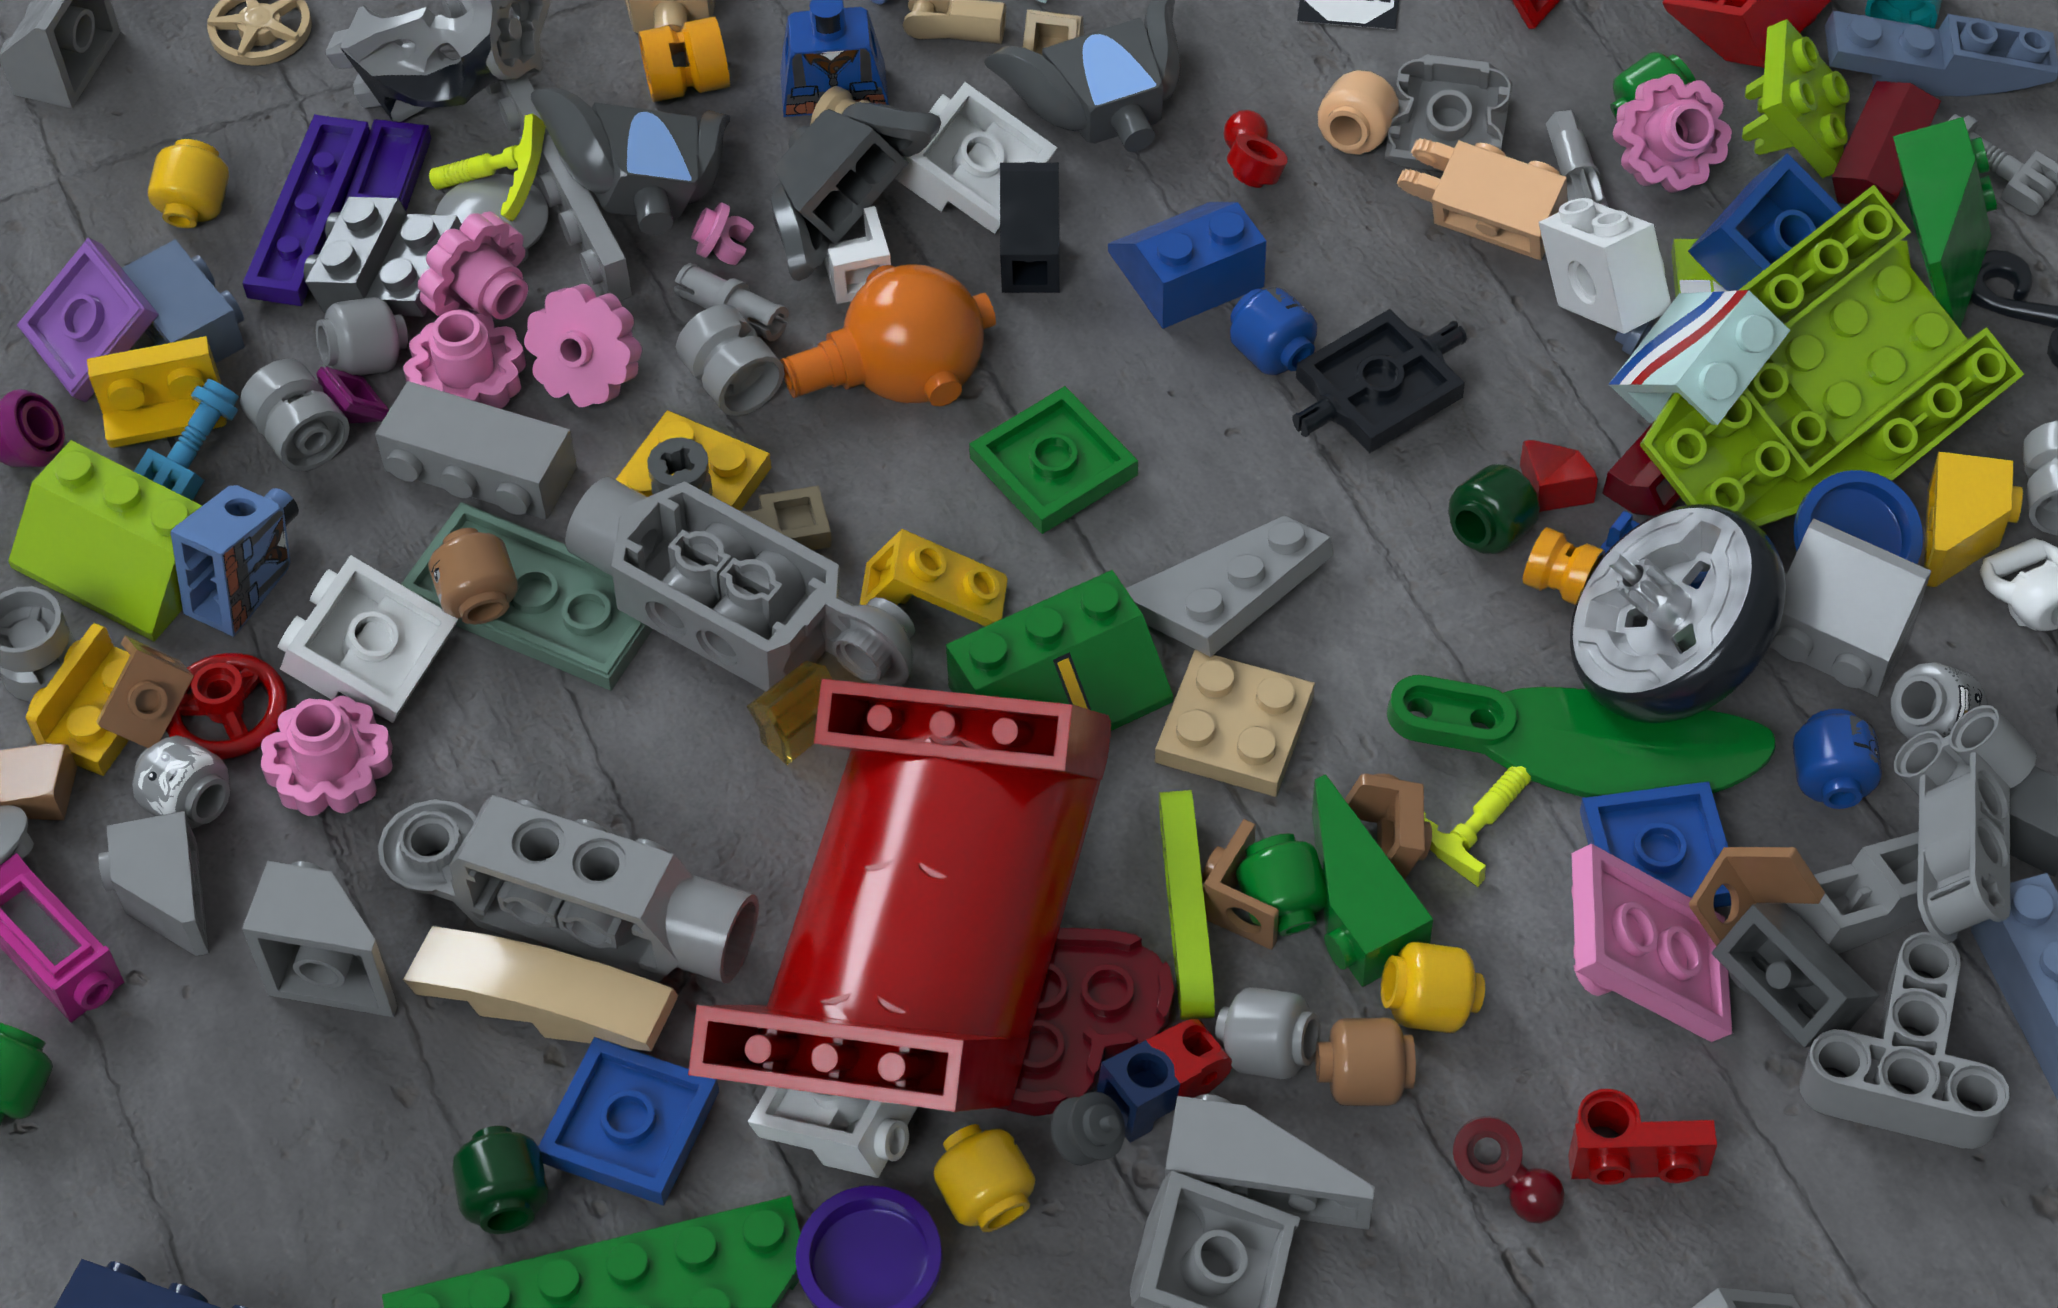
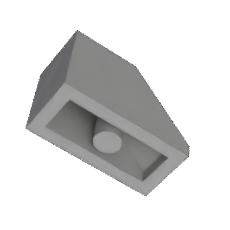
M185 811L107 825L108 852H102L98 855L99 870L105 891L115 890L127 915L195 956L209 954L198 843Z

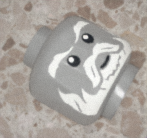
M178 735L164 738L147 748L136 762L132 781L134 798L144 810L154 816L185 811L190 826L193 829L216 819L228 803L230 796L228 768L220 757L188 738Z

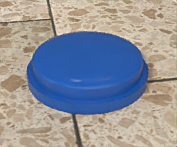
M1862 470L1836 473L1814 486L1806 494L1797 510L1794 521L1796 551H1798L1803 537L1814 518L1915 564L1919 562L1923 548V529L1917 509L1908 495L1898 485L1884 476Z

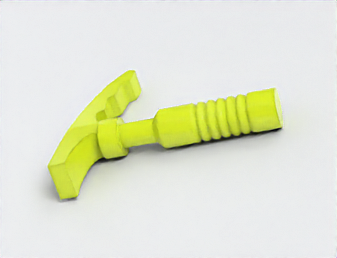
M535 114L525 115L524 129L519 145L507 147L503 150V153L492 156L489 153L432 168L429 173L432 186L436 190H441L460 183L494 175L497 169L507 167L513 170L518 168L514 172L513 186L509 189L507 201L502 204L501 215L509 221H514L523 207L533 184L540 162L546 126Z
M1522 766L1508 768L1504 775L1474 805V814L1465 824H1457L1450 834L1438 831V825L1428 820L1424 812V821L1430 822L1432 826L1430 850L1440 860L1477 887L1485 880L1486 865L1475 859L1467 851L1477 842L1478 832L1486 824H1493L1506 810V807L1531 782V776L1527 773L1526 768Z

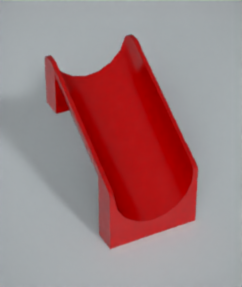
M821 679L814 744L851 752L768 1005H697L688 1075L952 1112L1008 1107L1015 1093L1030 1039L1029 1035L1099 785L1106 768L1111 736V720L1109 715L1072 704Z

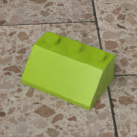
M70 440L32 481L8 562L12 569L155 642L183 610L170 531L202 505Z

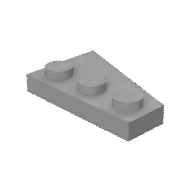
M1284 515L1125 589L1142 612L1148 626L1211 657L1333 556L1331 537Z

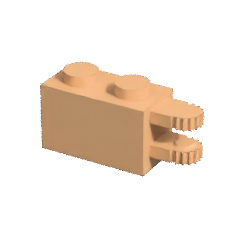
M1425 138L1416 139L1411 150L1412 156L1421 163L1442 170L1444 173L1440 179L1423 172L1420 173L1417 170L1405 169L1402 170L1397 184L1407 194L1409 193L1413 196H1418L1420 199L1432 202L1434 224L1542 260L1545 248L1538 222L1558 213L1560 206L1568 202L1567 178L1560 175L1559 171L1551 165L1540 161H1531L1527 164L1507 157L1502 150L1487 143H1476L1474 146L1458 140L1455 148Z

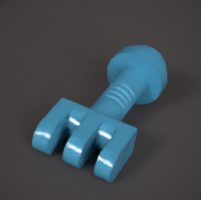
M209 378L203 387L197 385L190 395L200 404L190 418L185 431L181 433L182 436L178 438L179 441L174 444L168 456L165 457L148 448L134 472L190 500L194 499L205 481L188 469L197 455L196 451L200 450V446L203 445V441L206 440V436L210 434L220 416L232 421L238 411L234 405L239 396Z

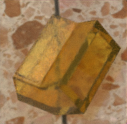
M805 660L746 706L759 727L761 743L786 765L814 744L821 679L833 680L825 665Z

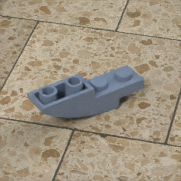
M1834 10L1825 24L1829 66L1872 74L1873 87L1876 81L1912 83L1932 96H1974L2025 89L2056 81L2058 77V58L2053 32L1947 14L1939 29Z

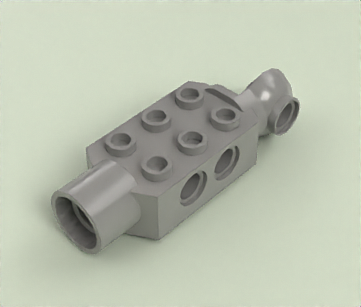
M605 477L594 483L577 504L566 531L565 544L567 551L613 577L618 610L771 694L793 685L797 679L802 678L810 671L825 651L835 656L848 672L866 682L898 687L907 683L913 665V650L910 640L915 633L914 623L899 606L884 598L875 597L866 605H855L840 596L839 564L685 481L646 497L611 477Z
M492 795L484 802L477 817L471 810L452 801L434 799L414 803L398 812L384 827L378 844L380 865L393 882L411 892L432 894L453 901L478 927L529 944L547 947L606 964L657 983L676 967L725 984L731 982L746 959L756 930L759 913V902L756 895L691 874L673 853L668 852L663 846L648 839L633 841L609 833L599 824L586 819L572 821L548 813L543 807L529 800H517L514 802ZM434 851H442L441 853L434 856H426L427 854Z

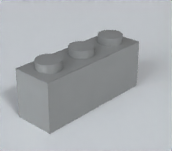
M410 381L406 382L375 433L384 469L397 478L408 482L417 480L443 488L456 497L476 498L498 505L512 514H528L544 520L548 519L577 468L570 429Z

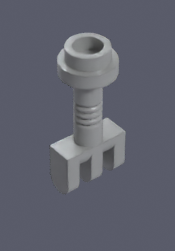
M1954 114L1948 121L1961 117ZM1967 115L1964 121L1970 140L1981 137L1974 132L1978 125V120ZM1981 137L1989 169L1991 168L1993 172L1996 171L1997 175L2009 182L2000 198L2027 215H2036L2044 206V202L2048 201L2055 193L2056 188H2058V163L2036 150L2024 164L2013 156L2007 155L2006 152H2002L2000 148L1997 149L1995 145L1992 146V143Z

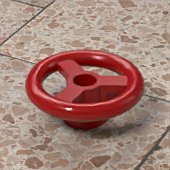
M222 653L203 658L187 667L194 677L166 728V732L169 737L178 735L188 738L221 759L245 755L260 747L262 740L266 736L275 733L279 729L278 718L282 712L287 710L288 701L284 681L270 664L255 656L242 653ZM262 682L269 697L268 707L262 720L248 732L241 717L245 707L244 700ZM181 715L208 716L213 722L223 724L230 740L210 741L195 736L185 727Z

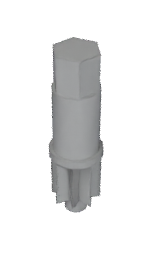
M1572 110L1554 112L1545 124L1560 173L1567 178L1568 201L1589 198L1596 203L1608 207L1600 182L1599 169L1593 163L1578 118Z

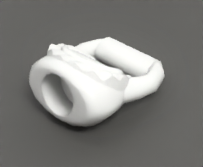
M2032 538L1983 559L1980 575L1985 588L1996 598L2008 604L2009 612L2019 626H2026L2035 631L2058 629V547L2046 541ZM2044 559L2047 560L2042 566L2036 567L2027 572H2019V574L2012 581L2002 579V577H2005L2009 574L2029 567L2033 564L2043 561Z

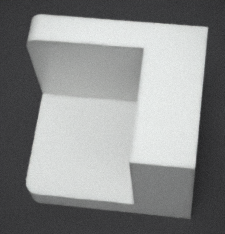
M875 206L863 208L866 237L837 242L836 245L834 243L829 244L824 262L837 304L852 301L873 270L884 265H891L890 252Z

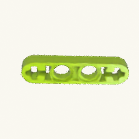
M1192 790L1159 792L1160 831L1180 1019L1214 1018L1213 973Z

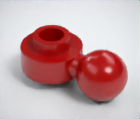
M1241 110L1231 115L1224 126V139L1230 148L1227 162L1233 168L1232 173L1240 182L1251 187L1261 188L1264 184H1276L1288 162V158L1278 146L1267 140L1269 131L1265 119L1255 111Z

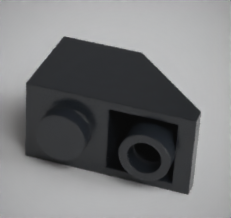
M1059 162L1000 163V263L1002 293H1060Z

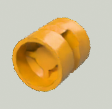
M716 16L684 22L681 32H675L670 26L638 31L644 70L653 102L682 97L687 87L693 86L699 93L730 87L728 64ZM679 52H684L687 67H674L672 56Z

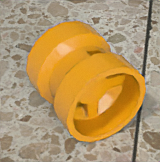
M1546 527L1540 533L1530 553L1523 573V584L1539 591L1546 588L1558 589L1564 601L1576 605L1581 590L1584 588L1595 566L1605 555V550L1588 543L1575 547L1574 544L1567 541L1564 533Z

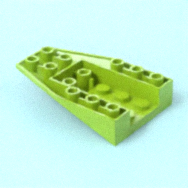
M1875 185L1871 186L1739 289L1750 290L1791 331L1718 425H1711L1679 393H1672L1640 443L1641 448L1686 505L1711 504L1722 506L1739 512L1761 527L1796 515L1806 494L1819 482L1836 473L1862 470L1879 474L1892 481L2024 375L1987 327L1967 339L1901 256L1894 245L1910 234L1911 231Z

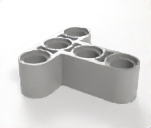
M1930 932L1913 934L1903 942L1888 982L1878 1038L1847 1030L1833 1029L1821 1033L1814 1039L1799 1081L1800 1093L1805 1103L1813 1110L1824 1115L1958 1148L1975 1149L1984 1146L1993 1138L2010 1098L2009 1086L2004 1076L1995 1068L1986 1064L1945 1054L1960 970V954L1952 942L1942 944ZM1914 970L1924 971L1934 979L1924 978L1915 973ZM1903 1027H1913L1915 1029H1918L1925 1036L1913 1035L1907 1032ZM1827 1067L1838 1069L1842 1071L1847 1077L1841 1078L1832 1076L1828 1074L1823 1068ZM1891 1084H1902L1909 1087L1915 1094L1899 1092ZM1960 1101L1976 1103L1984 1111H1974L1966 1108Z

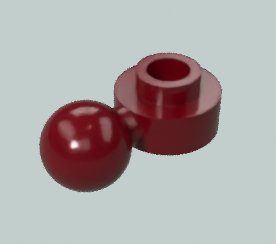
M1480 1116L1465 1123L1456 1134L1453 1143V1157L1461 1175L1471 1183L1482 1187H1495L1504 1184L1510 1190L1509 1199L1514 1212L1527 1222L1539 1224L1555 1218L1564 1205L1565 1192L1563 1185L1552 1172L1542 1168L1527 1169L1521 1163L1523 1156L1522 1144L1515 1129L1506 1121L1494 1116ZM1486 1137L1495 1139L1501 1147L1499 1157L1490 1163L1481 1162L1474 1155L1475 1144L1480 1139Z

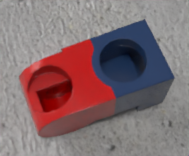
M1189 1019L1101 1063L1096 1092L1109 1096L1117 1104L1125 1123V1137L1131 1143L1151 1132L1155 1120L1175 1110L1177 1096L1195 1098L1215 1089L1230 1073L1232 1059L1200 1020Z

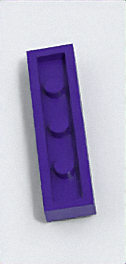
M314 114L242 284L248 299L296 306L303 305L309 290L304 279L305 261L311 254L320 253L327 240L325 227L328 216L333 212H341L370 133L368 122Z

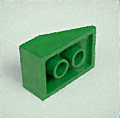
M1963 117L1893 136L1907 201L1933 296L1959 329L1961 328L1991 238L1987 212L1997 210L1990 177H1979V174L1990 171L1982 138L1978 137L1970 140Z

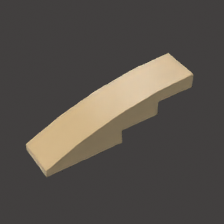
M436 926L431 927L403 979L416 995L468 1001L478 1015L483 1017L531 1022L544 1038L591 1043L593 1038L596 1037L626 1048L652 1051L679 996L672 987L575 955L493 935Z

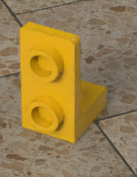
M901 529L866 562L859 605H866L875 597L884 598L896 605L899 603L905 604L914 595L978 624L987 626L1002 619L1008 579L1004 573Z

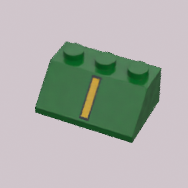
M1113 570L946 644L948 686L951 692L1072 704L1109 715L1111 731L1173 703V693L1145 618Z

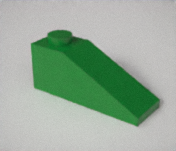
M1325 774L1315 779L1312 806L1316 852L1324 872L1327 892L1326 906L1323 908L1326 928L1324 941L1334 963L1342 970L1349 968L1359 984L1364 987L1381 978L1387 959L1391 955L1397 956L1400 950L1408 943L1422 942L1430 944L1433 918Z

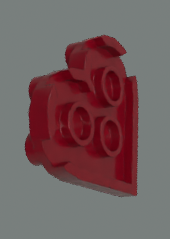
M1060 927L1012 1102L1008 1107L996 1109H1007L1011 1112L1034 1117L1053 1114L1055 1108L1062 1101L1072 1097H1081L1092 1091L1098 1083L1101 1063L1105 1059L1111 1058L1163 1032L1169 1024L1174 1005V984L1168 963L1165 961L1163 964L1156 953L1142 946V938L1136 934L1112 929Z

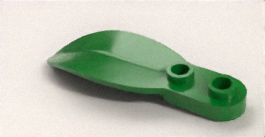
M1412 675L1405 677L1395 685L1387 706L1389 724L1396 733L1408 740L1485 754L1506 769L1522 766L1526 768L1527 773L1531 776V781L1585 798L1707 781L1710 783L1712 793H1717L1743 782L1769 763L1776 748L1775 737L1772 731L1766 726L1746 718L1705 710L1677 721L1642 723L1616 715L1595 700L1586 689L1528 687L1502 693L1497 689L1426 675ZM1410 712H1420L1424 714L1426 718L1415 716ZM1472 723H1482L1489 729L1474 727Z

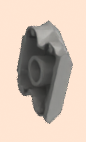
M1429 54L1406 62L1398 71L1396 95L1399 99V112L1392 119L1388 131V142L1384 159L1404 167L1444 172L1430 165L1427 166L1412 156L1411 150L1416 139L1419 140V138L1439 142L1455 148L1458 140L1474 146L1476 143H1487L1501 150L1513 82L1489 62Z

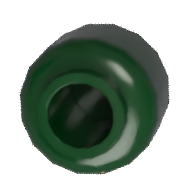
M1501 464L1489 465L1459 485L1449 499L1448 507L1451 527L1457 539L1469 548L1483 554H1498L1510 548L1532 530L1539 519L1540 511L1536 490L1529 479L1518 470Z
M490 1126L477 1131L472 1136V1140L464 1144L454 1156L452 1172L459 1210L467 1221L480 1226L483 1231L490 1234H506L521 1230L532 1223L535 1215L546 1204L548 1187L542 1155L538 1145L531 1137L522 1133L512 1132L506 1126Z

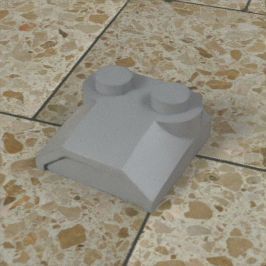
M1171 1170L1162 1181L1146 1221L1130 1285L1131 1306L1134 1308H1276L1292 1237L1299 1226L1300 1217Z

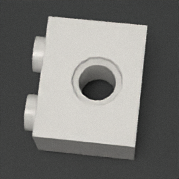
M1589 198L1568 201L1560 206L1558 213L1538 222L1559 307L1625 334L1663 315L1671 305L1664 263L1659 251L1654 224L1628 215L1624 211H1617L1601 205Z

